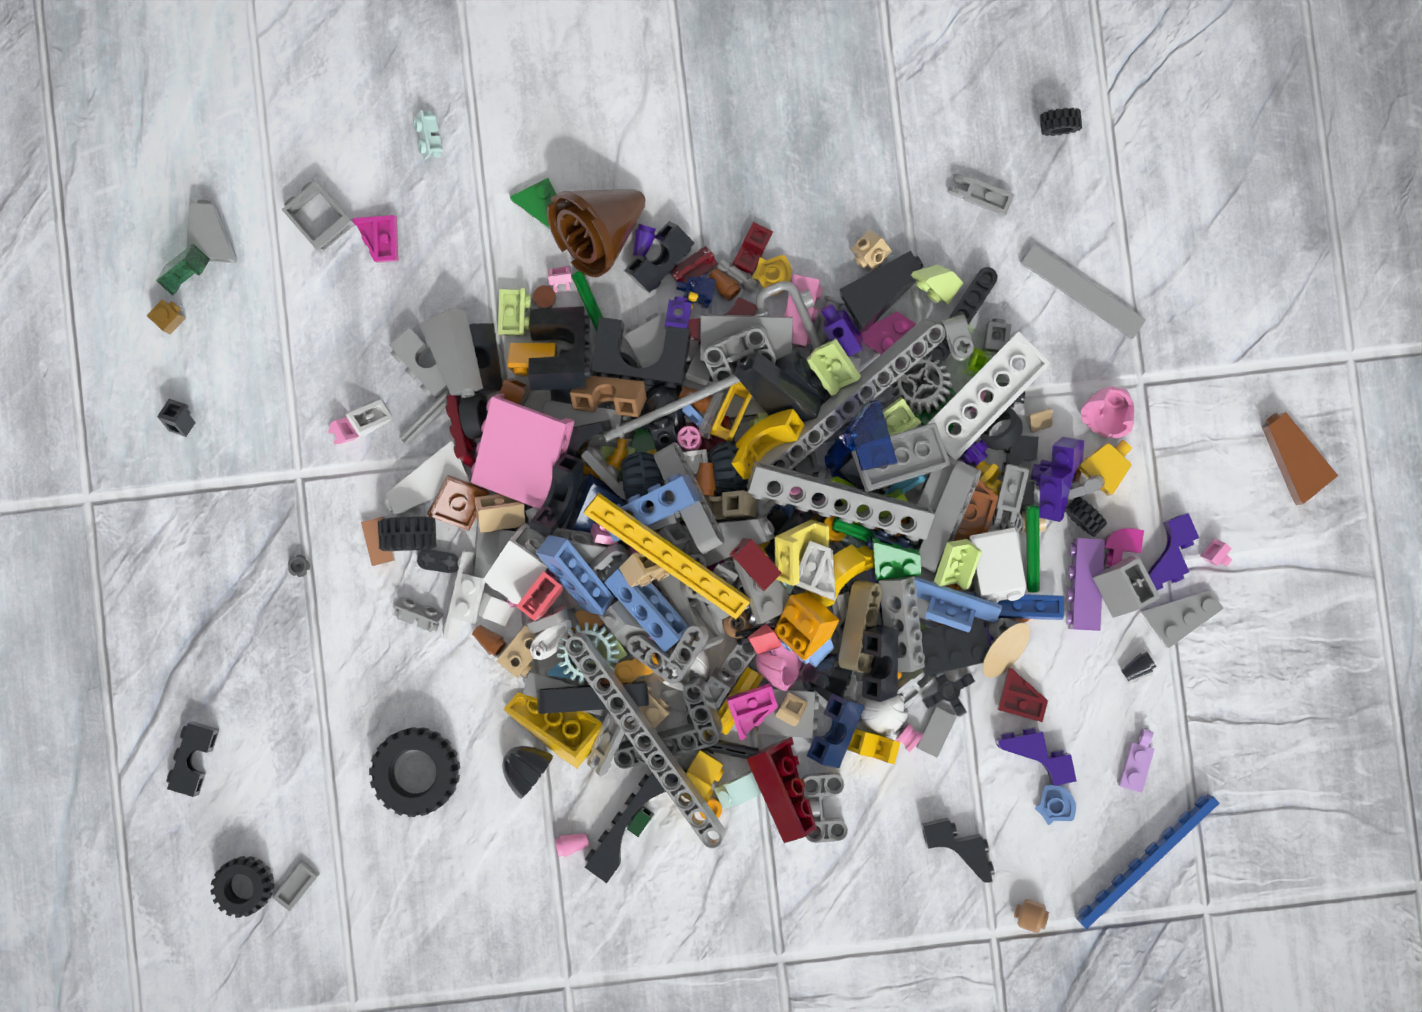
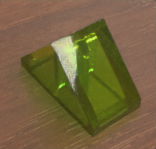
M974 348L966 360L962 373L974 377L993 357L978 348Z

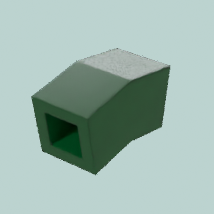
M642 805L628 825L627 830L639 837L654 813Z

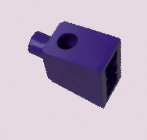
M829 304L821 309V313L826 319L824 320L823 329L829 340L837 339L848 357L861 351L863 336L844 309L837 312L833 304Z

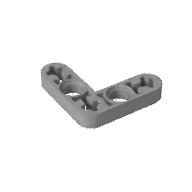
M701 624L689 627L672 654H669L667 651L664 653L654 641L644 634L631 637L627 642V648L634 657L665 681L674 684L683 680L707 642L708 631ZM698 631V637L700 639L695 640L692 644L689 643L693 641L695 637V634L693 632ZM637 641H640V642H641V643H640V646H641L642 648L639 649V650L637 649V646H638V644L636 643ZM682 648H686L689 650V660H685L682 658ZM653 653L660 655L661 663L659 665L653 662ZM673 668L677 669V676L673 677L672 675L673 671L671 669Z

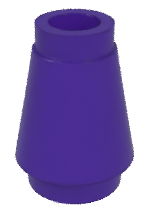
M642 224L638 225V228L635 229L632 255L638 256L640 254L646 257L656 236L655 228Z

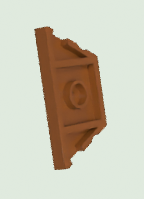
M980 479L953 541L969 540L971 535L988 533L999 497Z

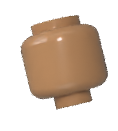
M743 611L737 618L740 620L739 622L732 616L723 619V629L730 637L742 638L741 636L735 637L736 632L751 629V624L746 622V611Z
M1026 899L1022 905L1017 904L1014 918L1018 919L1017 924L1020 928L1038 933L1041 929L1045 930L1050 912L1046 911L1044 904Z

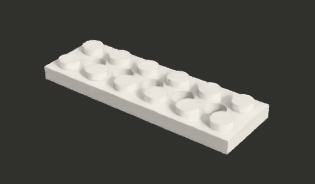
M1019 331L928 423L936 422L945 450L950 458L957 460L1051 364ZM1013 359H1022L1024 361V368L1022 370H1015L1012 366ZM999 374H1004L1008 377L1007 386L1001 387L997 384L996 377ZM984 390L992 393L993 398L989 403L983 402L980 398V394ZM971 406L975 408L977 414L974 419L965 417L964 410L966 407ZM950 423L959 424L961 431L958 435H951L949 433L948 426Z

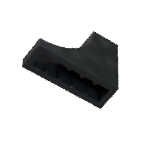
M610 419L573 427L566 454L582 459V452L589 442L599 433L612 428Z

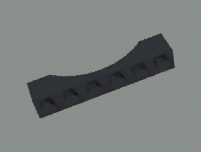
M661 759L656 762L662 764L665 763V760ZM679 763L681 768L686 773L688 769ZM653 772L649 776L647 774L643 776L638 783L641 788L635 795L633 792L624 803L627 805V808L623 813L618 811L611 821L614 826L609 832L605 829L598 839V842L601 843L596 851L592 848L584 859L587 861L584 868L606 884L621 864L622 837L630 819L642 805L666 792ZM667 774L669 781L673 783L678 782V777L675 774Z

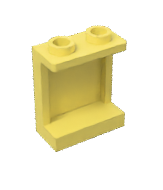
M809 520L775 537V566L782 572L776 580L792 586L799 583V566L809 541L829 548V526L827 524Z

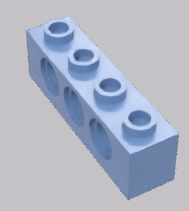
M679 473L668 478V484L662 487L660 484L654 485L647 489L648 494L642 497L640 494H637L627 499L628 504L623 507L620 504L617 506L626 512L631 511L634 514V518L649 527L695 504L701 499L690 476H681ZM669 490L674 493L675 498L673 502H669L666 495ZM649 500L654 504V511L652 513L647 509V502ZM609 531L614 542L621 541L620 538Z
M549 535L536 551V554L584 611L602 616L614 600V596L567 539Z
M619 568L604 582L664 653L675 645L689 628V625L652 583L643 587L637 585L630 588Z

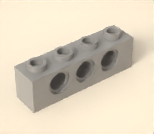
M914 576L879 580L878 582L882 588L881 607L884 626L898 629V672H913L924 668L925 656L922 647V632L920 630L919 608L916 595L917 587Z

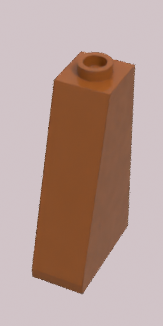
M1276 412L1266 420L1268 424L1262 429L1294 503L1302 505L1333 481L1338 474L1286 412L1279 415Z

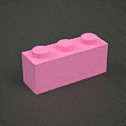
M793 274L791 283L797 287L799 292L808 289L814 304L816 299L820 300L823 287L819 286V279ZM789 293L784 316L793 317L792 346L805 349L806 344H811V341ZM811 307L807 311L811 320L816 322L818 309Z

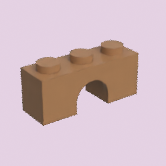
M590 376V378H586V388H575L570 391L573 410L595 412L601 403L613 401L617 415L639 417L647 399L643 381Z

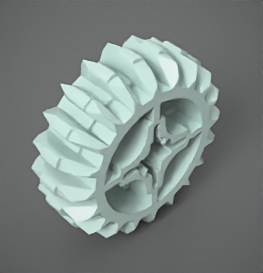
M588 622L584 624L585 630H582L579 624L576 625L577 633L595 636L592 643H595L596 648L601 640L604 642L607 648V660L605 661L614 672L615 667L610 665V663L619 662V659L612 658L613 654H619L620 650H612V646L618 644L617 641L609 642L608 639L612 638L613 634L603 635L607 629L606 627H603L598 632L597 623H594L592 630L589 629ZM572 629L567 631L570 636L575 634ZM562 636L561 639L566 642L569 638ZM574 639L573 646L576 649L581 650L583 648V645L576 642V639ZM559 644L558 648L563 649L564 653L557 654V657L565 658V661L560 662L559 666L562 667L566 664L568 666L563 673L566 675L572 671L573 675L570 679L574 681L578 675L580 676L579 684H583L585 677L578 667L573 665L565 645ZM591 659L586 660V664H587L588 662H594V663H596L593 659H592V660H591Z

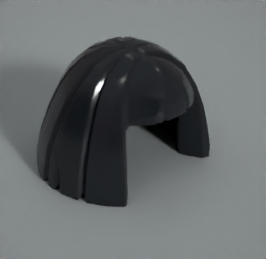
M664 384L653 386L646 392L647 399L639 417L680 399L679 393L675 389L665 388ZM682 408L663 416L665 418L673 417L677 434L685 424V414ZM650 423L640 427L643 430L648 429V432L651 433Z
M828 654L817 667L810 663L805 664L801 672V681L805 689L810 692L816 691L825 700L829 701L831 693L844 695L847 690L846 686H849L851 681L850 675H852V670L840 667L838 662L839 655Z
M517 746L505 754L502 762L503 774L517 797L522 799L537 783L541 774L545 772L553 759L551 753L531 746Z

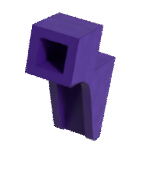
M1062 437L1052 445L1051 467L1041 474L1039 518L1057 522L1063 520L1074 474L1078 466L1083 462L1084 440Z
M1184 513L1162 522L1167 535L1166 547L1147 572L1156 590L1164 588L1163 583L1170 580L1171 583L1183 580L1184 574L1189 573V569L1179 547L1185 549L1193 546V541L1199 538L1189 513Z
M1036 727L1023 729V733L1014 735V732L1000 734L1001 738L995 739L998 748L1040 762L1048 773L1050 784L1057 786L1077 782L1071 754L1064 753V750H1056L1050 752L1051 756H1048L1043 731L1036 730Z

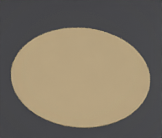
M1015 624L996 639L984 659L983 673L986 677L993 678L1001 675L1019 659L1030 638V627L1028 624Z

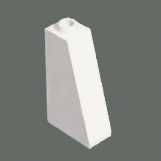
M452 441L446 444L386 493L387 500H385V504L390 513L393 512L394 515L398 516L434 501L447 475L471 483L464 462L455 456L453 449L456 446L455 442Z

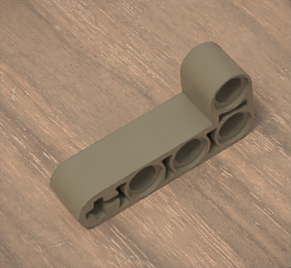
M856 580L852 585L838 662L841 668L869 673L873 667V655L863 653V630L875 627L877 623L882 596V588L878 583Z

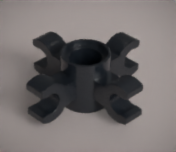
M944 672L934 674L939 685L937 692L922 700L926 708L929 709L938 702L945 700L950 702L957 716L961 717L966 714L967 711L958 697L961 689L975 682L972 674L968 673L955 682L948 680ZM951 684L954 687V693L950 697H945L943 688Z

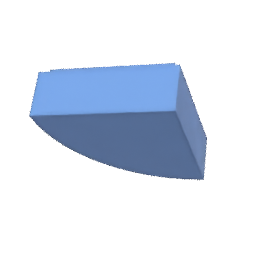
M691 405L682 408L683 413L697 427H701L705 423V420Z

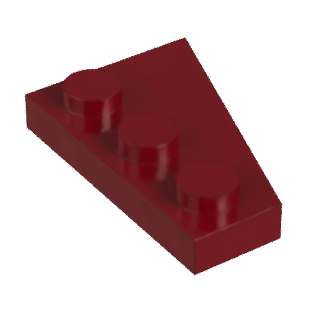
M457 395L446 396L448 405L445 408L447 415L451 419L452 425H450L449 429L455 440L456 446L453 447L455 456L472 468L476 462L474 451L477 448V444L473 439H469L462 429L459 416L461 399Z

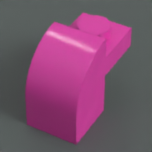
M1124 528L1109 533L1104 538V549H1109V553L1105 555L1104 566L1108 569L1122 561L1123 552L1141 553L1144 530Z

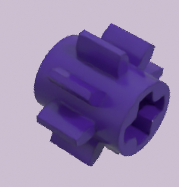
M982 439L979 442L975 440L960 458L967 465L972 462L974 466H977L988 456L985 451L989 447Z
M1041 459L1040 464L1034 463L1031 480L1036 481L1035 486L1040 487L1041 474L1051 467L1052 461Z

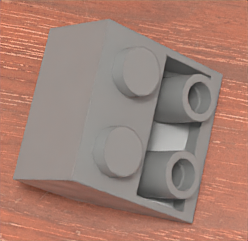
M1131 555L1092 577L1113 618L1142 609L1160 599L1140 557Z

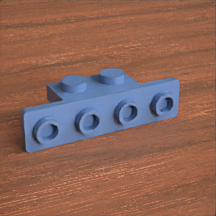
M914 577L917 597L930 601L925 618L968 633L972 627L974 617L996 623L1002 609L1001 605Z

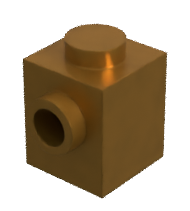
M163 299L146 315L162 331L170 335L186 319L180 313L182 309L173 301L168 303Z

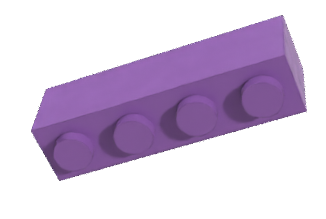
M1075 538L1073 543L1069 545V556H1072V565L1068 567V579H1071V588L1067 590V602H1070V611L1066 612V624H1069V629L1101 630L1102 596L1092 577L1103 571L1105 540Z

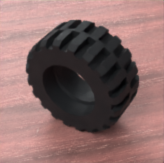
M424 727L407 728L387 737L377 747V752L371 759L372 767L369 768V775H372L370 785L371 788H375L377 800L381 799L385 803L383 806L388 810L393 809L395 814L400 816L405 814L408 817L428 815L443 806L454 794L460 779V762L457 761L456 756L458 754L456 750H453L450 746L451 742L447 738H442L441 734L437 731L433 732L429 728ZM407 751H422L430 756L435 764V781L424 792L410 793L404 790L395 778V763Z

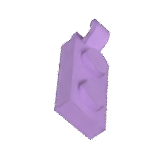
M1142 728L1138 743H1130L1119 781L1120 787L1143 792L1155 750L1148 747L1154 732Z

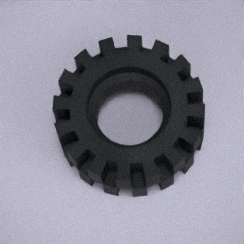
M1059 108L1043 112V114H1040L1041 134L1045 136H1059L1080 131L1082 129L1081 110L1079 108Z
M1082 497L1074 498L1066 507L1065 512L1071 517L1070 519L1092 537H1095L1107 525L1106 519L1103 518L1102 514H1099V511L1094 509L1085 499L1083 500Z

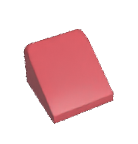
M767 624L748 637L757 654L782 646L775 632Z

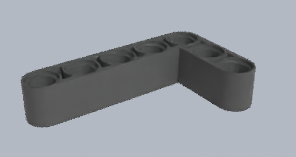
M692 677L683 690V697L693 723L657 733L663 742L669 741L672 743L673 746H667L673 756L713 746L718 742L722 734V722L708 684L702 677ZM691 687L698 688L700 693H694ZM698 708L705 709L708 714H702ZM706 729L713 730L715 735H710ZM685 735L692 736L694 741L688 740ZM648 736L640 737L643 744H651ZM630 740L623 742L614 755V762L619 768L627 769L646 764ZM622 752L628 753L631 758L625 757ZM654 755L655 761L664 759L662 755Z

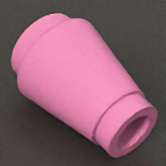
M586 833L559 835V838L554 839L558 857L564 856L565 858L589 846Z

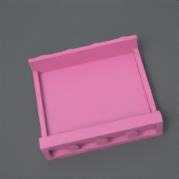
M505 394L493 396L487 404L488 414L481 428L483 432L481 441L476 448L478 455L471 469V483L540 509L550 491L553 465L563 453H567L575 421L569 418L560 420L504 399Z

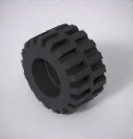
M417 516L379 520V549L382 551H412L435 548L437 546L435 518Z
M241 856L225 863L214 874L215 878L211 881V885L214 888L210 892L211 895L215 894L216 898L213 899L214 904L219 903L220 907L218 909L221 912L226 910V915L232 916L234 914L235 918L247 917L256 913L268 903V899L273 894L271 890L274 889V883H271L273 874H268L267 871L270 868L267 865L264 867L262 865L263 861L260 859L255 861V857L249 856L245 858V856ZM236 874H243L252 881L254 891L251 898L242 899L233 892L232 879Z

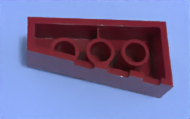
M792 737L772 743L746 759L783 843L804 838L817 829L809 799H805L804 787H806L804 779L799 778L796 767L800 764L798 757L794 756L791 745H794Z

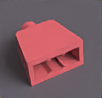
M543 571L516 607L536 621L545 615L562 593V585Z

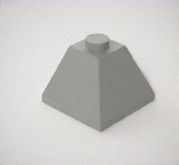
M620 601L611 605L600 616L601 620L627 650V642L631 637L638 634L650 637ZM640 641L636 642L638 644L637 648L640 646Z

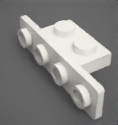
M463 551L459 557V569L457 577L453 582V595L448 603L447 621L442 629L443 640H457L461 621L476 623L485 584L484 578L471 576L476 553Z

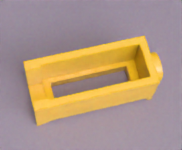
M741 382L730 387L710 433L726 441L733 440L752 397ZM736 395L743 398L744 401L731 430L720 425L733 396Z

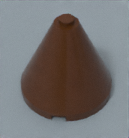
M636 189L563 191L551 198L552 203L547 206V219L553 238L561 252L567 250L575 259L571 261V264L587 276L600 277L613 267L645 208L646 199L643 193Z

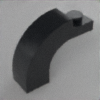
M563 453L553 465L550 491L544 504L530 521V529L549 536L553 534L557 527H563L574 507L580 490L584 460Z

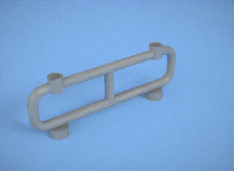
M781 281L759 292L756 298L758 314L755 316H770L765 306V299L770 295L786 290L793 299L813 348L822 346L807 309L815 306L808 289L799 292L797 287L791 282ZM853 418L824 441V443L834 441L848 434L853 427Z

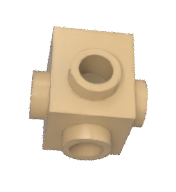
M870 230L850 249L856 256L854 260L862 268L868 267L873 271L892 252L882 237Z

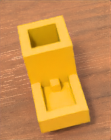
M855 729L847 750L895 765L901 742L872 732Z

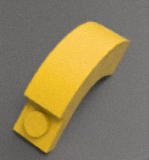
M785 410L766 417L751 427L738 440L735 445L739 450L731 464L743 479H749L754 461L760 462L767 452L778 445L798 440L805 425L795 410Z
M852 544L833 555L836 598L842 587L851 578L874 568L873 550H870L868 546L864 545L855 548ZM806 589L804 593H811L825 607L835 603L834 600Z

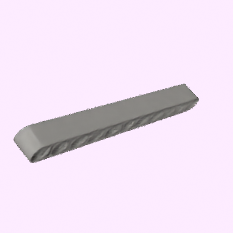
M929 319L920 321L862 370L858 381L842 387L836 395H833L822 404L817 418L803 422L805 426L796 442L784 443L774 447L762 457L760 462L774 465L778 461L775 466L788 470L793 469L941 343L945 337L944 327ZM770 481L767 487L770 488L777 481Z
M584 633L572 635L565 644L568 655L702 843L708 848L719 847L725 836V829L590 638ZM574 639L582 642V650H578L573 646ZM587 659H593L596 662L595 669L587 666ZM600 678L608 679L610 687H603L600 684ZM620 697L624 702V706H616L613 698ZM628 716L636 718V726H632L627 722ZM640 736H648L651 744H643ZM654 755H662L665 763H657ZM667 774H675L678 777V782L673 783L669 781ZM681 793L690 794L692 801H684ZM702 812L706 819L698 820L694 813ZM708 832H717L719 838L711 839L708 835Z

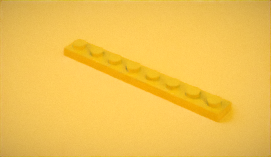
M597 493L584 510L586 516L733 618L737 619L749 605V597L600 493Z

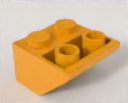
M510 343L508 368L516 376L527 377L529 358L557 356V344Z
M811 593L796 594L790 596L774 632L804 661L831 638L839 619Z

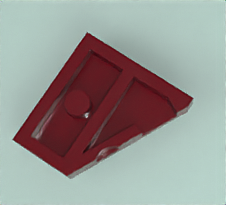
M1008 668L997 710L1043 722L1048 700L1014 669Z

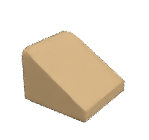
M1049 408L1027 416L1026 419L1031 433L1052 426V409Z
M788 692L775 716L795 727L800 721L808 702Z

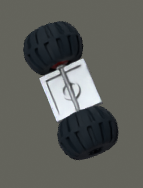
M724 441L715 445L709 452V463H713L716 490L714 492L717 495L722 496V492L748 491L747 480L749 479H743L731 464L739 450L735 445L737 442ZM706 449L683 452L695 478L699 463H708ZM635 452L622 460L621 482H623V491L627 504V499L637 494H640L641 497L648 494L647 489L654 485L660 484L661 487L666 485L653 454ZM669 490L666 495L667 499L674 500ZM650 500L647 502V508L654 506Z

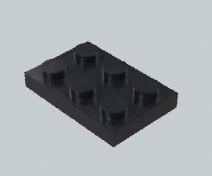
M974 617L969 633L945 624L921 630L922 647L925 656V667L922 668L924 676L984 663V659L989 651L983 620Z

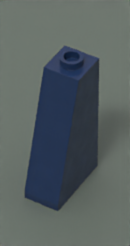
M589 474L566 529L591 533L593 523H598L586 516L584 510L597 493H600L616 505L620 504L621 507L627 503L605 482Z

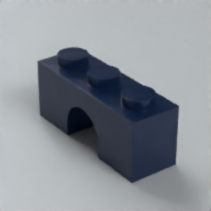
M831 693L823 713L832 719L831 728L823 736H814L807 757L821 765L840 768L865 705L848 696Z

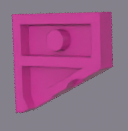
M397 216L353 218V223L360 231L361 238L365 245L368 246L369 253L374 262L399 261Z
M896 311L873 324L866 332L861 333L863 336L862 343L881 355L910 331L916 323Z
M770 683L726 698L740 740H744L747 737L746 734L751 729L759 726L764 721V718L778 707Z

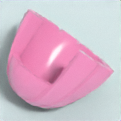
M1109 386L1097 391L1085 402L1081 410V418L1084 424H1087L1091 431L1096 434L1099 433L1103 437L1121 438L1128 435L1134 425V403L1130 393L1123 387Z
M781 646L777 649L756 654L758 671L770 684L784 691H788L795 685L801 674L799 670H802L804 663L794 651L790 652Z

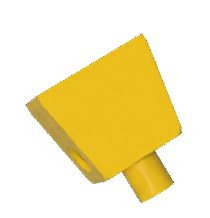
M1121 440L1115 448L1109 443L1104 444L1083 460L1078 468L1088 479L1096 475L1104 477L1105 485L1100 490L1107 496L1113 495L1132 465L1125 458L1132 450V447L1124 440Z

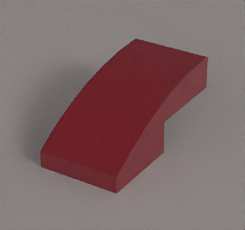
M753 222L732 266L734 265L738 269L752 275L773 231Z

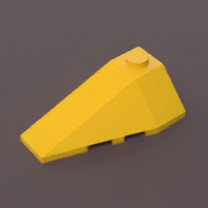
M520 692L504 708L507 714L556 755L576 769L591 753V748L603 724L584 711L539 714L537 698Z

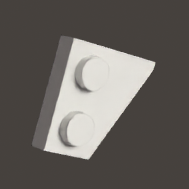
M809 541L799 566V583L795 586L835 601L833 550Z

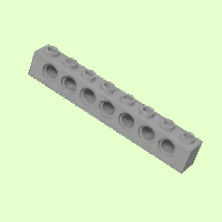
M754 461L747 484L748 493L756 499L763 500L765 497L773 499V502L785 506L787 503L796 505L795 508L801 511H809L811 509L818 511L817 513L824 517H831L833 515L840 517V520L847 523H853V521L860 522L862 526L869 529L879 527L884 529L886 533L897 535V533L905 534L907 538L918 541L919 538L927 539L935 515L932 508L871 491L866 492L863 489ZM770 481L779 482L778 487L775 489H770L767 485ZM793 487L801 488V492L797 495L789 493ZM815 493L824 494L823 498L818 501L813 500L812 496ZM842 498L846 500L845 504L840 507L834 505L837 499ZM862 504L868 506L864 512L856 511L857 507ZM884 510L890 511L886 518L878 517L880 512ZM906 516L912 517L909 523H901L902 518Z

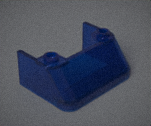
M877 399L867 401L829 448L827 455H825V465L828 469L830 468L832 478L840 477L852 483L839 472L846 455L850 451H856L861 471L898 463L883 410Z

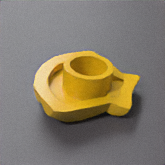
M785 255L768 260L760 257L752 278L759 280L764 289L777 282H790L792 268Z

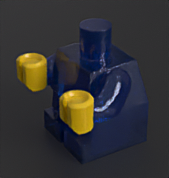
M689 277L686 283L678 281L676 290L684 292L683 297L688 299L687 302L692 303L691 311L694 303L701 304L702 308L708 309L713 298L716 280L707 277Z

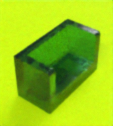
M192 244L164 266L156 282L171 295H174L183 282L195 273L198 276L203 273L210 258Z

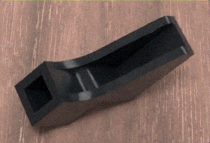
M948 818L921 823L925 844L928 849L945 847L954 850L983 882H993L991 875H995L992 861L988 862L986 855L989 852L987 839H983L980 834L954 839V836H957L956 826Z

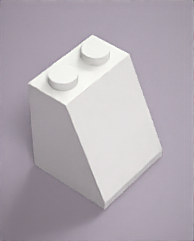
M524 523L509 540L483 581L492 589L505 595L510 602L518 604L542 572H546L548 569L536 554V551L546 538L537 531L530 529V526Z
M1015 528L971 535L969 541L982 551L972 579L977 597L993 603L1006 599L1014 601L1023 597L1026 590V582Z

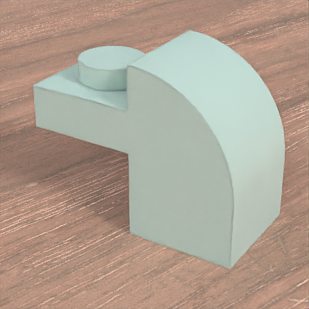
M752 771L746 772L738 778L714 788L723 809L737 806L761 794Z

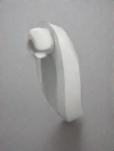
M567 619L558 625L540 631L531 644V656L534 659L543 660L559 650L558 645H564L565 643L561 639L562 636L567 638L569 636L567 631L572 628L571 621Z

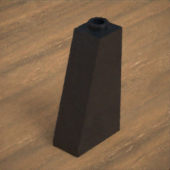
M909 251L839 289L840 297L861 333L866 332L917 282L911 274L913 271L924 267L918 255L914 256Z
M756 352L739 358L734 375L769 416L781 411L794 409L802 422L818 417L822 404L821 399L762 354Z

